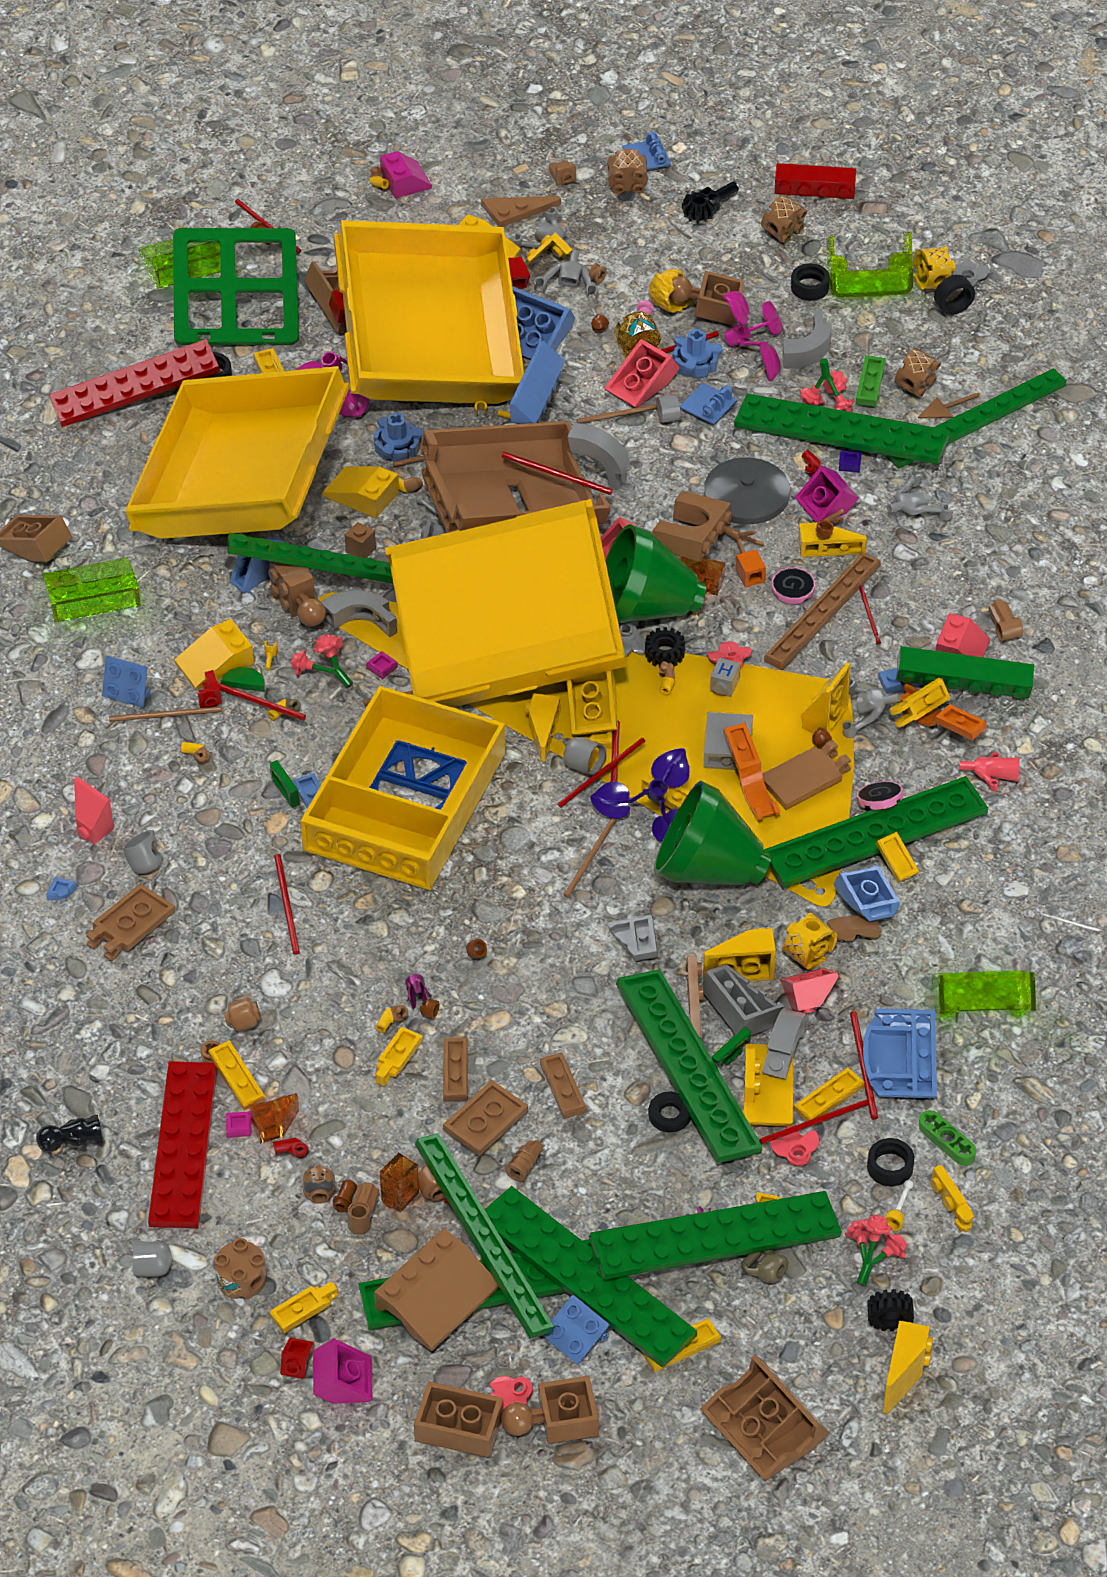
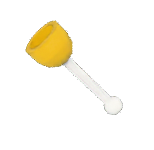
M911 1180L904 1182V1190L896 1210L891 1209L885 1214L887 1224L892 1227V1231H898L903 1226L904 1215L901 1212V1208L908 1191L913 1188Z

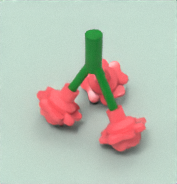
M825 358L821 359L820 368L822 375L811 389L805 387L799 391L802 402L816 406L822 404L823 400L819 391L820 385L823 382V387L827 389V393H834L836 404L833 409L851 412L855 400L844 399L842 394H839L840 391L846 389L845 383L848 381L847 378L844 377L842 371L836 372L832 370L830 373L828 360Z
M329 634L322 635L316 639V645L313 649L314 652L325 653L326 657L330 658L335 669L314 664L313 661L308 660L305 650L293 655L291 668L296 670L295 675L300 676L301 672L305 669H316L335 674L346 688L353 683L340 668L337 659L340 648L344 646L341 637Z
M874 1214L869 1219L852 1221L845 1233V1236L850 1237L851 1240H857V1245L861 1248L863 1265L856 1282L859 1285L866 1286L872 1267L884 1257L888 1258L891 1255H895L900 1259L906 1257V1241L901 1235H892L890 1233L892 1227L887 1224L884 1216ZM884 1234L886 1247L881 1250V1254L872 1260L875 1243L879 1241V1236ZM869 1237V1240H871V1241H870V1245H869V1249H868V1253H867V1251H866V1246H865V1245H867V1239H866V1238Z

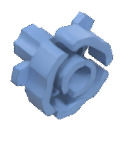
M693 329L691 332H688L687 339L683 336H678L674 339V343L677 346L673 351L672 357L680 367L677 372L684 376L702 378L707 377L709 372L713 373L716 371L718 354L723 353L721 344H711L706 340V333L702 332L701 329ZM709 359L711 360V361H710V370H709V364H707V361H708Z
M391 413L387 418L382 417L377 420L379 428L374 434L375 452L381 458L390 459L393 462L408 459L407 445L411 442L414 443L410 446V456L415 457L420 448L419 439L422 438L424 432L423 428H416L412 423L406 424L405 415L401 413Z

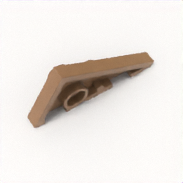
M559 196L481 199V206L499 227L507 226L547 211L551 207L561 205V198Z
M697 955L687 956L685 970L688 972L687 992L690 1021L701 1039L699 1000H703V986H698V977H702V962H697Z

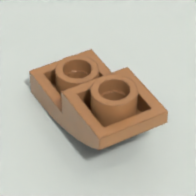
M862 916L838 917L827 922V925L837 934V940L840 941L847 940L853 942L856 934L865 938L872 937L878 939L881 933L878 920L868 921Z

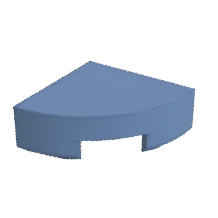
M55 877L46 893L47 900H60L70 896L77 889V882Z

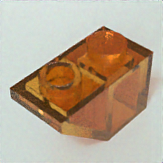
M297 1093L284 1095L278 1099L261 1102L250 1107L251 1122L260 1144L284 1137L299 1112Z

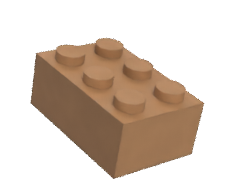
M428 1381L414 1422V1439L417 1442L490 1458L501 1424L503 1398Z

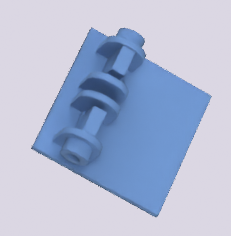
M653 131L647 133L646 141L622 145L623 149H635L639 151L640 155L643 156L644 154L647 160V170L671 165L661 140L658 139L657 133Z
M702 383L680 405V409L715 425L738 399L732 397L733 390L728 385L723 386L719 391Z
M106 656L102 696L143 708L145 697L148 698L150 695V689H147L146 686L148 667Z
M572 1294L551 1322L554 1325L552 1332L542 1336L578 1365L598 1340H606L609 1335L606 1331L610 1324Z

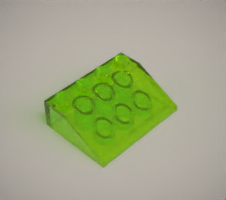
M173 239L139 247V253L156 288L159 289L173 285ZM219 243L188 244V276L190 278H201L221 272Z
M128 557L42 574L54 623L141 606L137 580Z

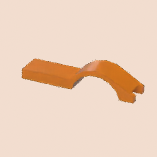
M906 683L904 685L906 693L900 696L901 702L915 693L917 689ZM951 704L943 710L933 709L916 720L919 724L928 727L939 724L972 741L987 728L986 721Z
M746 722L724 728L723 733L739 772L744 797L755 817L759 821L764 816L771 814L775 816L780 815L777 802L771 799L766 789L761 761Z

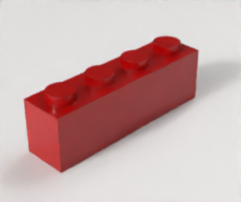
M777 163L774 194L854 199L857 168Z

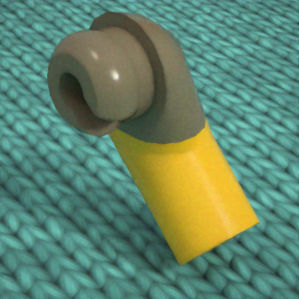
M282 699L277 703L297 712L301 708V703L297 699ZM272 709L267 712L268 717L273 721L283 714Z

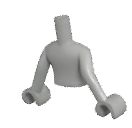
M551 207L550 213L545 211V220L547 222L538 227L535 232V238L540 241L548 234L552 236L555 232L562 239H564L566 231L557 222V209ZM520 233L515 235V239L510 238L520 248L538 249L541 246L540 242L522 240ZM565 241L572 248V244Z
M572 250L569 261L557 263L543 277H536L534 279V290H536L537 286L542 285L543 291H546V282L558 271H560L558 282L567 287L578 286L579 279L583 276L587 286L586 297H588L589 293L593 292L595 293V299L598 298L597 285L592 284L587 268L577 262L580 254L578 250Z
M910 470L907 481L896 493V502L887 505L889 513L903 510L913 516L923 512H939L940 519L945 521L950 520L953 514V510H948L947 504H942L941 507L928 506L926 498L917 490L906 493L911 486L916 487L920 484L921 476H916L917 472L915 470Z
M850 678L849 694L855 695L858 693L857 706L860 715L871 714L854 725L851 721H845L843 723V728L845 729L842 731L843 735L846 738H854L857 734L856 731L878 718L886 705L901 702L900 694L886 696L882 688L858 687L854 678Z

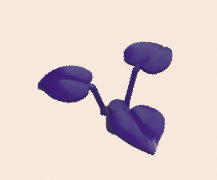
M685 749L670 750L656 758L651 767V775L654 780L650 782L648 789H644L643 792L635 797L628 799L630 795L629 790L622 783L608 782L590 796L591 803L605 817L621 819L629 814L630 807L628 803H633L644 795H647L654 802L659 801L662 816L654 819L652 833L656 840L662 843L678 809H671L666 814L664 796L668 787L678 788L683 786L690 774Z

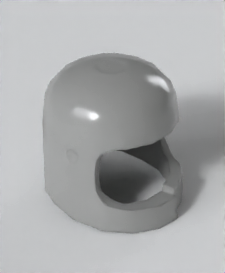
M574 737L566 744L563 756L566 765L570 768L594 775L605 764L607 752L606 747L601 743L583 737ZM597 746L599 749L598 761L595 762L592 770H588L590 756Z
M154 830L138 834L122 847L131 869L137 874L152 872L161 864V853H153L151 849V843L156 839Z
M141 1239L132 1240L134 1276L160 1277L168 1272L171 1265V1251L165 1242L160 1240L145 1242L141 1241Z

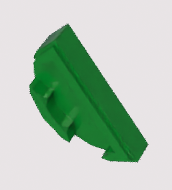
M238 667L224 674L221 679V684L229 687L265 692V680L262 674L252 668Z
M746 1027L741 1029L711 1056L712 1060L718 1065H722L723 1062L730 1064L742 1053L743 1050L740 1047L746 1039L749 1041L751 1031Z

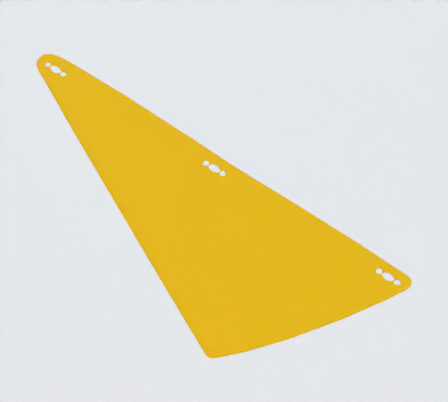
M337 592L324 594L318 600L323 601ZM389 601V611L397 619V633L391 637L368 620H351L339 626L340 629L378 652H384L397 661L398 664L409 670L397 602ZM631 651L626 656L627 666L612 670L615 679L617 720L620 722L618 756L640 738L645 740L641 746L618 763L617 782L622 783L628 788L630 798L643 792L641 788L642 779L647 774L652 776L651 767L656 758L670 750L684 748L690 774L687 782L681 787L690 792L695 784L699 781H704L719 789L763 843V849L850 818L854 774V738H846L842 733L845 730L843 728L845 721L853 723L850 694L848 696V709L830 732L832 740L838 745V748L834 749L838 755L832 760L836 762L842 755H847L851 759V762L848 763L851 770L842 774V781L787 810L768 791L771 799L777 802L780 815L775 816L771 814L764 816L762 820L758 821L744 797L738 770L704 768L708 712L753 715L751 738L761 761L762 774L816 746L812 741L814 733L802 728L803 718H801V713L806 705H810L815 692L820 691L829 679L742 663L740 679L730 697L710 691V679L716 665L715 662H712L705 656L685 653L682 662H677V666L674 667L675 682L670 694L664 695L660 692V687L665 674L659 672V664L653 666L652 661L650 663L647 661L645 653L644 655H639ZM567 681L468 704L489 717L505 723V726L534 741L529 726V715L525 714L527 702H531L534 693L560 697V715L554 735L560 733L563 735V738L557 740L553 735L549 750L564 758L565 745L562 742L563 739L583 737L590 740L592 734H595L572 736ZM595 748L590 756L588 770H592L595 762L598 761V748ZM606 748V760L602 768L611 762L612 748ZM611 769L599 779L605 783L610 782ZM647 795L636 800L638 803L662 816L660 802L650 800ZM665 806V812L667 814V812L671 809ZM768 867L764 876L781 885L770 867ZM842 867L809 879L816 884V888L813 890L803 887L801 883L786 887V889L817 906H828L836 896L837 889L833 884L839 873H841ZM823 888L825 893L819 895L816 893V889Z

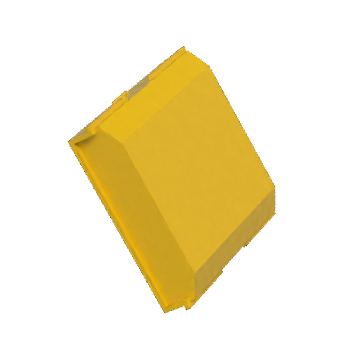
M341 220L338 234L334 233L333 238L339 292L343 293L347 328L344 338L350 393L360 394L372 400L454 403L484 401L486 404H498L512 400L524 375L516 318L518 316L516 299L512 289L504 227Z
M339 367L183 380L125 510L130 522L129 531H139L163 539L280 530L297 519L329 435L333 430L350 387L349 383L344 382Z
M592 499L385 548L386 557L392 572L413 695L416 697L434 701L445 706L456 707L503 695L521 693L537 689V687L627 666Z

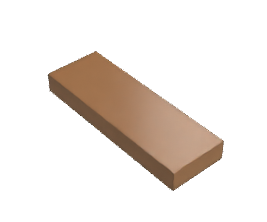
M444 1038L443 1102L468 1101V1038Z
M563 1052L540 1058V1066L563 1119L587 1113V1107Z

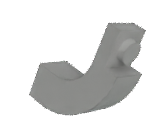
M814 310L813 332L810 335L799 339H783V369L812 365L822 359L828 352L831 344L832 324H827V319L823 318L822 310Z
M574 423L567 436L571 453L588 455L598 460L606 470L610 488L618 490L622 481L626 479V467L630 461L626 450L617 439L606 431L592 425Z
M351 590L336 593L321 601L326 610L324 620L334 629L348 621L363 619L377 625L389 637L397 633V619L389 611V601L378 594L368 591Z
M786 1008L780 1011L767 1046L768 1051L762 1070L763 1074L787 1079L798 1039H803L809 1017L808 1014Z

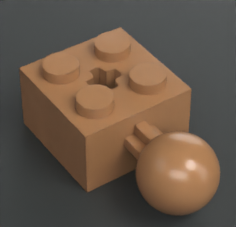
M705 271L701 288L699 289L692 287L691 282L683 276L672 279L674 291L669 296L672 301L684 302L689 298L696 299L697 304L694 316L734 326L735 317L728 302L722 296L731 291L742 293L744 280Z
M270 561V569L268 570L271 579L270 591L274 597L280 600L283 610H287L292 617L298 615L299 620L307 626L319 625L325 618L326 610L323 603L315 599L314 577L306 567Z
M589 1376L538 1383L540 1408L530 1409L526 1404L515 1402L506 1406L501 1414L502 1427L507 1433L514 1436L524 1435L532 1428L533 1424L543 1423L547 1444L599 1436V1418Z

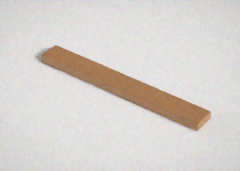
M862 552L764 655V661L783 670L857 592L860 586L881 566V560Z

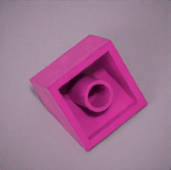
M399 151L380 156L383 178L389 181L388 188L395 199L432 188V184L418 161Z
M823 465L820 466L795 496L796 500L815 522L824 520L841 509H844V513L838 517L845 515L859 499L836 471Z
M335 1338L313 1350V1395L332 1404L372 1401V1356Z

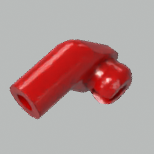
M806 450L802 453L801 457L808 463L805 466L806 473L813 476L820 468L821 461L812 452Z
M297 1138L273 1142L275 1154L289 1152L295 1157L303 1158L309 1152L308 1146Z

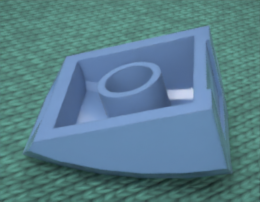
M879 865L868 869L839 873L833 884L842 898L868 921L892 917L900 906L899 899Z

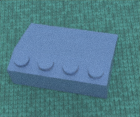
M512 286L516 299L518 314L516 318L522 356L531 360L540 341H545L555 350L567 336L575 320L571 310Z

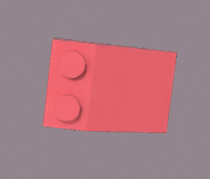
M640 339L604 389L636 408L668 385L680 367L672 356Z

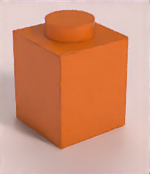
M757 549L736 555V572L744 587L765 583L766 566Z

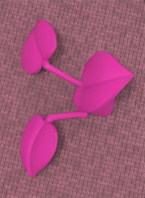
M738 291L724 294L722 297L728 302L735 319L739 323L733 326V329L725 332V339L728 345L731 347L738 344L740 346H760L768 380L772 381L781 368L780 359L775 348L769 346L767 342L747 340L750 338L751 331L767 324L772 335H778L782 332V321L777 314L775 306L770 301L764 302L762 313L766 321L747 328L742 326L747 324L749 320L747 315L750 311L744 295Z
M328 351L321 357L322 364L318 361H310L301 365L296 370L338 366L341 372V362L347 364V360L342 358L341 355H336L333 351ZM348 390L339 414L345 417L361 416L368 408L369 398L360 394H351L350 390Z

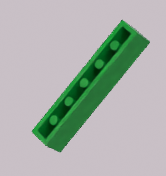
M901 646L897 660L896 680L908 684L919 683L927 685L935 679L941 678L945 686L951 690L963 689L973 693L985 692L995 696L1006 695L1017 699H1029L1033 688L1034 664Z

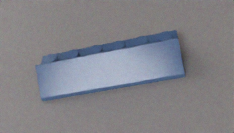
M545 341L539 342L510 402L511 423H540L541 415L546 411V404L551 400L552 391L556 390V383L561 379V369L565 360Z

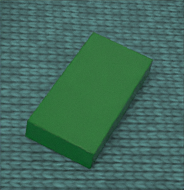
M278 760L271 762V779L292 808L298 806V789Z

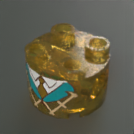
M646 312L631 313L623 318L624 322L621 325L618 322L615 326L614 335L627 357L640 339L656 348L660 344L661 334L650 314L647 315Z

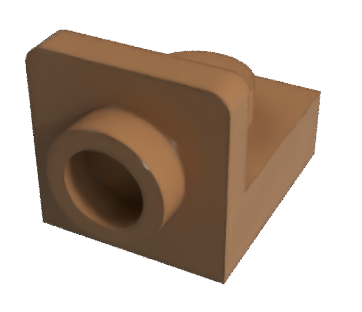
M567 160L549 165V172L557 186L576 181L575 164H569Z

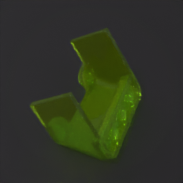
M903 231L904 252H895L889 257L888 269L848 271L847 260L843 256L835 255L834 236L826 235L827 268L830 275L832 293L841 298L904 295L909 293L913 288L912 232Z
M1028 970L931 973L935 1012L940 1014V1017H955V1012L1012 1010V1015L1027 1014L1026 1010L1036 1011L1035 972Z

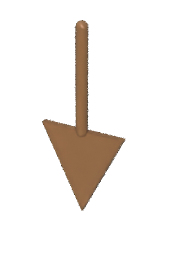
M980 393L969 395L945 405L937 397L918 418H953V415L947 408L979 397Z

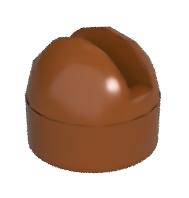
M596 314L591 322L592 329L595 332H603L609 325L608 319L601 314Z
M820 520L817 522L815 533L821 539L829 538L833 532L834 525L827 520Z
M821 727L812 736V741L817 747H823L828 741L832 740L831 735Z
M482 939L471 940L466 946L468 956L471 958L484 957L487 952L486 943Z
M433 999L424 1000L422 1002L423 1006H420L421 1014L426 1018L435 1019L439 1011V1001Z

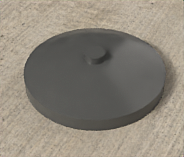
M735 458L717 465L710 471L704 484V496L731 503V522L737 524H759L777 517L784 511L789 502L790 484L783 471L770 462L757 458Z

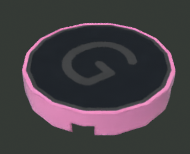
M800 568L782 569L772 579V593L778 597V600L787 604L803 603L807 598L808 600L812 598L815 592L813 576Z
M891 781L868 784L858 791V803L863 808L866 805L870 806V809L873 810L893 807L897 804V800L901 801L903 799L902 786Z

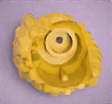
M669 269L661 274L657 272L649 283L648 292L652 302L667 312H682V308H686L695 300L689 298L684 302H674L669 298L670 293L674 291L672 279L678 276L685 277L681 270Z

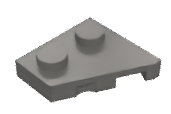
M652 914L607 923L611 934L635 961L658 957Z

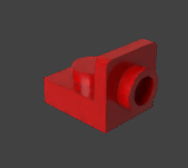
M214 671L204 672L206 681L202 682L203 690L197 692L200 708L222 704L220 688Z
M290 1337L281 1353L280 1374L304 1379L307 1372V1363L314 1350V1342Z

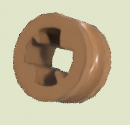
M595 263L589 271L591 281L595 280V283L600 284L606 276L607 269Z
M211 1040L203 1043L201 1046L203 1062L214 1063L207 1052L220 1045L219 1042Z

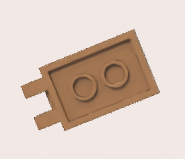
M831 740L821 750L814 746L762 775L766 789L787 810L842 781V774L851 770V767L848 765L851 759L847 755H842L834 762L832 759L838 755L834 749L838 748V745Z
M140 883L92 922L93 930L89 931L86 935L90 939L87 945L92 949H96L102 940H105L107 943L104 945V949L108 952L104 954V957L113 961L122 948L128 952L174 914L175 905Z

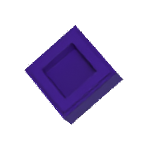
M840 451L839 471L860 473L862 452Z

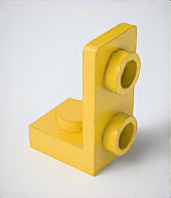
M556 232L552 236L548 234L540 242L541 246L537 250L533 248L528 252L525 265L528 267L550 246L552 247V252L563 260L570 256L572 248Z

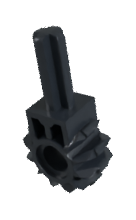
M735 181L730 182L716 191L706 187L699 192L692 191L691 194H686L682 202L684 217L689 218L690 221L696 220L697 223L701 220L706 222L707 219H712L715 212L720 210V201L739 190Z

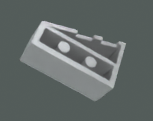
M727 964L706 971L703 993L735 1034L744 1027L751 1031V1035L774 1027L780 1011L784 1008L783 1004L780 1002L774 1003L766 997V992L762 989L758 991L749 985L748 979Z

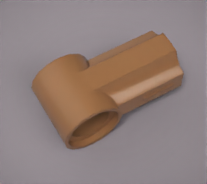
M999 599L989 605V613L996 624V633L1000 641L1023 636L1022 622L1020 618L1014 617L1007 602Z
M364 1182L358 1185L353 1202L348 1207V1228L354 1234H364L370 1229V1220L379 1196V1189L372 1183Z

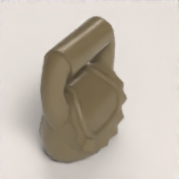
M772 1250L748 1254L741 1262V1267L747 1274L758 1277L763 1283H775L785 1274L789 1262L785 1256L776 1254ZM762 1254H765L755 1268H750Z

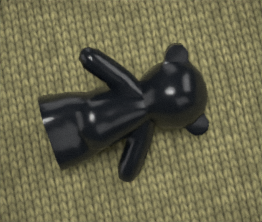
M98 1114L86 1119H71L60 1128L47 1125L42 1127L36 1134V1142L39 1148L45 1152H51L53 1155L61 1151L63 1143L74 1146L85 1145L88 1141H95L98 1144L103 1143Z

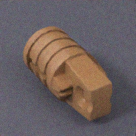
M531 1140L517 1150L505 1168L506 1174L511 1179L517 1182L524 1181L536 1164L537 1157L543 1148L538 1140Z

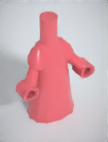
M994 752L990 757L981 756L975 761H960L959 770H973L979 778L986 781L991 791H996L998 781L991 777L1018 782L1020 757L1004 758L1000 757L999 753Z

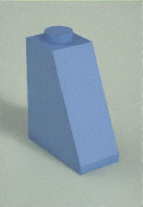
M278 536L267 538V540L285 542ZM238 555L230 582L242 592L247 593L269 578L270 561Z

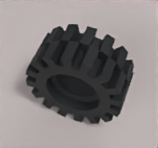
M659 627L656 628V633L652 630L650 635L646 636L645 657H647L649 663L652 661L653 666L659 664L660 668L661 663L666 661L669 664L671 662L675 667L677 662H682V658L685 656V641L681 632L677 631L675 633L674 628L668 631L667 627H663L661 631ZM670 646L672 648L668 650H662L657 647Z
M886 1289L883 1290L882 1294L878 1291L875 1293V1296L871 1295L870 1300L868 1299V1322L871 1326L874 1325L875 1329L881 1327V1331L890 1329V1332H894L895 1328L898 1329L899 1321L913 1323L914 1307L913 1298L910 1297V1294H904V1291L901 1290L896 1293V1289L888 1292Z

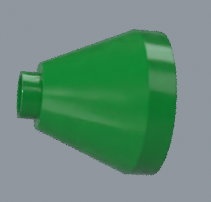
M628 524L619 532L606 557L618 623L683 616L688 611L697 613L703 604L706 594V584L698 581L697 574L649 530Z
M699 781L685 797L663 838L655 860L654 873L671 882L743 886L749 881L758 885L766 874L772 857L763 852V843L721 791L704 781Z

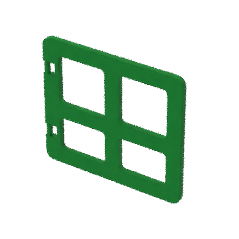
M290 228L176 229L173 232L174 341L179 345H191L205 340L198 339V335H210V339H207L210 345H294L297 343L298 299L295 231ZM189 243L220 244L221 276L219 278H190L188 276L187 246ZM280 243L282 245V277L237 278L235 276V244ZM189 293L221 294L222 326L220 328L192 329L188 326ZM281 293L283 295V328H237L236 294ZM262 335H275V339H262Z

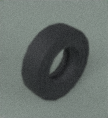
M662 1092L656 1095L650 1102L648 1108L649 1121L658 1130L667 1133L678 1132L690 1123L691 1116L677 1092ZM666 1106H674L679 1110V1115L675 1118H665L662 1116L661 1110Z

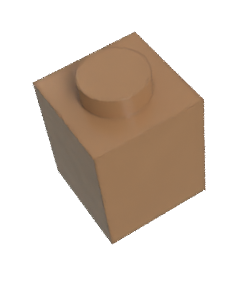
M359 522L344 534L345 551L347 554L367 558L376 549L375 530Z

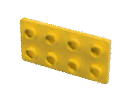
M746 1044L744 1115L750 1125L792 1126L794 1053L787 1079L785 1080L762 1073L768 1044Z

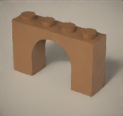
M682 490L675 499L673 519L698 526L688 527L660 520L654 527L652 534L675 555L701 561L705 554L708 555L712 544H716L719 534H723L725 526L730 524L732 519V512H730L731 503Z

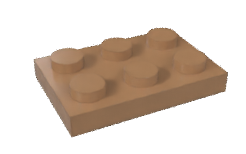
M491 1080L443 1124V1131L478 1156H481L528 1112V1105Z

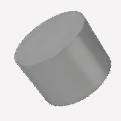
M671 394L657 397L656 405L660 422L680 420L681 411L677 395Z

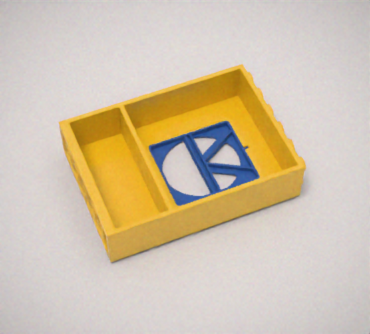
M379 686L300 820L303 851L431 890L506 754L505 723L422 699L411 694L402 693L392 688ZM413 758L429 759L441 766L416 779ZM404 761L406 776L388 771V769L394 764ZM445 774L449 776V789L430 784ZM380 780H384L444 800L437 807L433 808L378 791Z

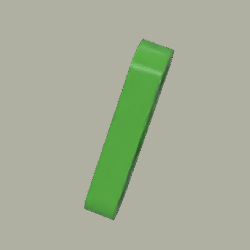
M928 1110L920 1115L919 1130L956 1163L967 1166L975 1161V1145L940 1114ZM950 1134L954 1137V1140L946 1142L941 1139V1136Z

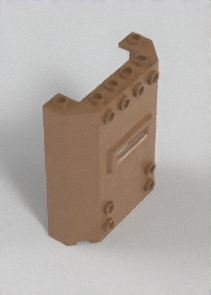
M569 421L424 430L420 454L425 455L426 468H422V477L447 533L516 518L520 515L592 499L598 524H605L611 508L603 493L598 494L595 503L591 489L502 458L504 451L585 479L578 468L577 460L574 459L570 450L567 436L572 428ZM517 486L528 511L519 510L509 487Z

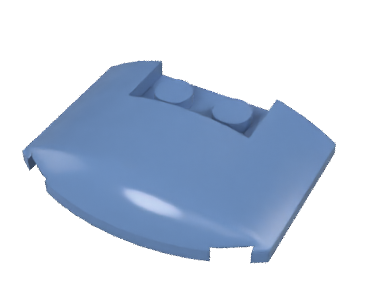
M877 1009L874 1012V1019L867 1026L863 1044V1061L866 1075L878 1097L937 1098L935 1010Z

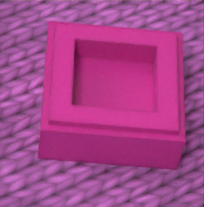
M382 651L366 663V669L382 680L398 668V662Z
M250 1111L226 1113L227 1138L251 1136Z

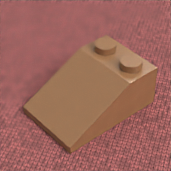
M16 515L0 530V547L29 561L45 563L50 561L58 550L66 546V542L72 538V535L61 515Z

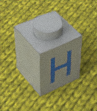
M719 658L711 674L710 691L731 697L740 679V663Z

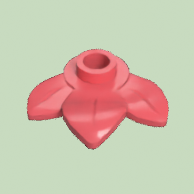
M726 641L720 644L718 651L708 652L707 657L717 663L719 658L740 663L741 668L744 659L751 656L752 650L750 647L740 648L736 642Z
M815 1130L803 1136L797 1131L783 1136L782 1139L771 1141L773 1152L778 1156L785 1157L794 1166L806 1165L810 1161L811 1153L819 1146V1137Z
M499 1376L490 1382V1386L494 1391L490 1395L503 1398V1410L506 1406L515 1402L527 1405V1400L530 1399L533 1393V1385L525 1377L513 1379L508 1376ZM519 1386H524L521 1391H516Z

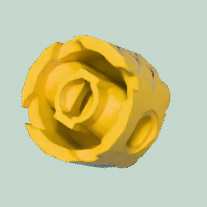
M947 247L924 248L915 252L913 268H917V273H914L916 285L921 290L936 289L945 278L952 276V272L955 271V262L950 260Z
M808 913L798 923L792 922L786 930L788 936L782 946V950L801 966L811 970L827 959L824 956L827 951L830 953L833 951L837 942V934L813 913Z

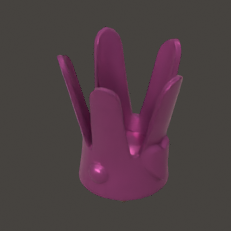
M413 974L406 978L407 1001L410 998L411 1007L415 1009L416 993L420 995L422 1001L428 999L425 990L430 997L432 995L425 987L422 975Z

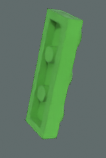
M865 355L855 404L876 407L886 358Z

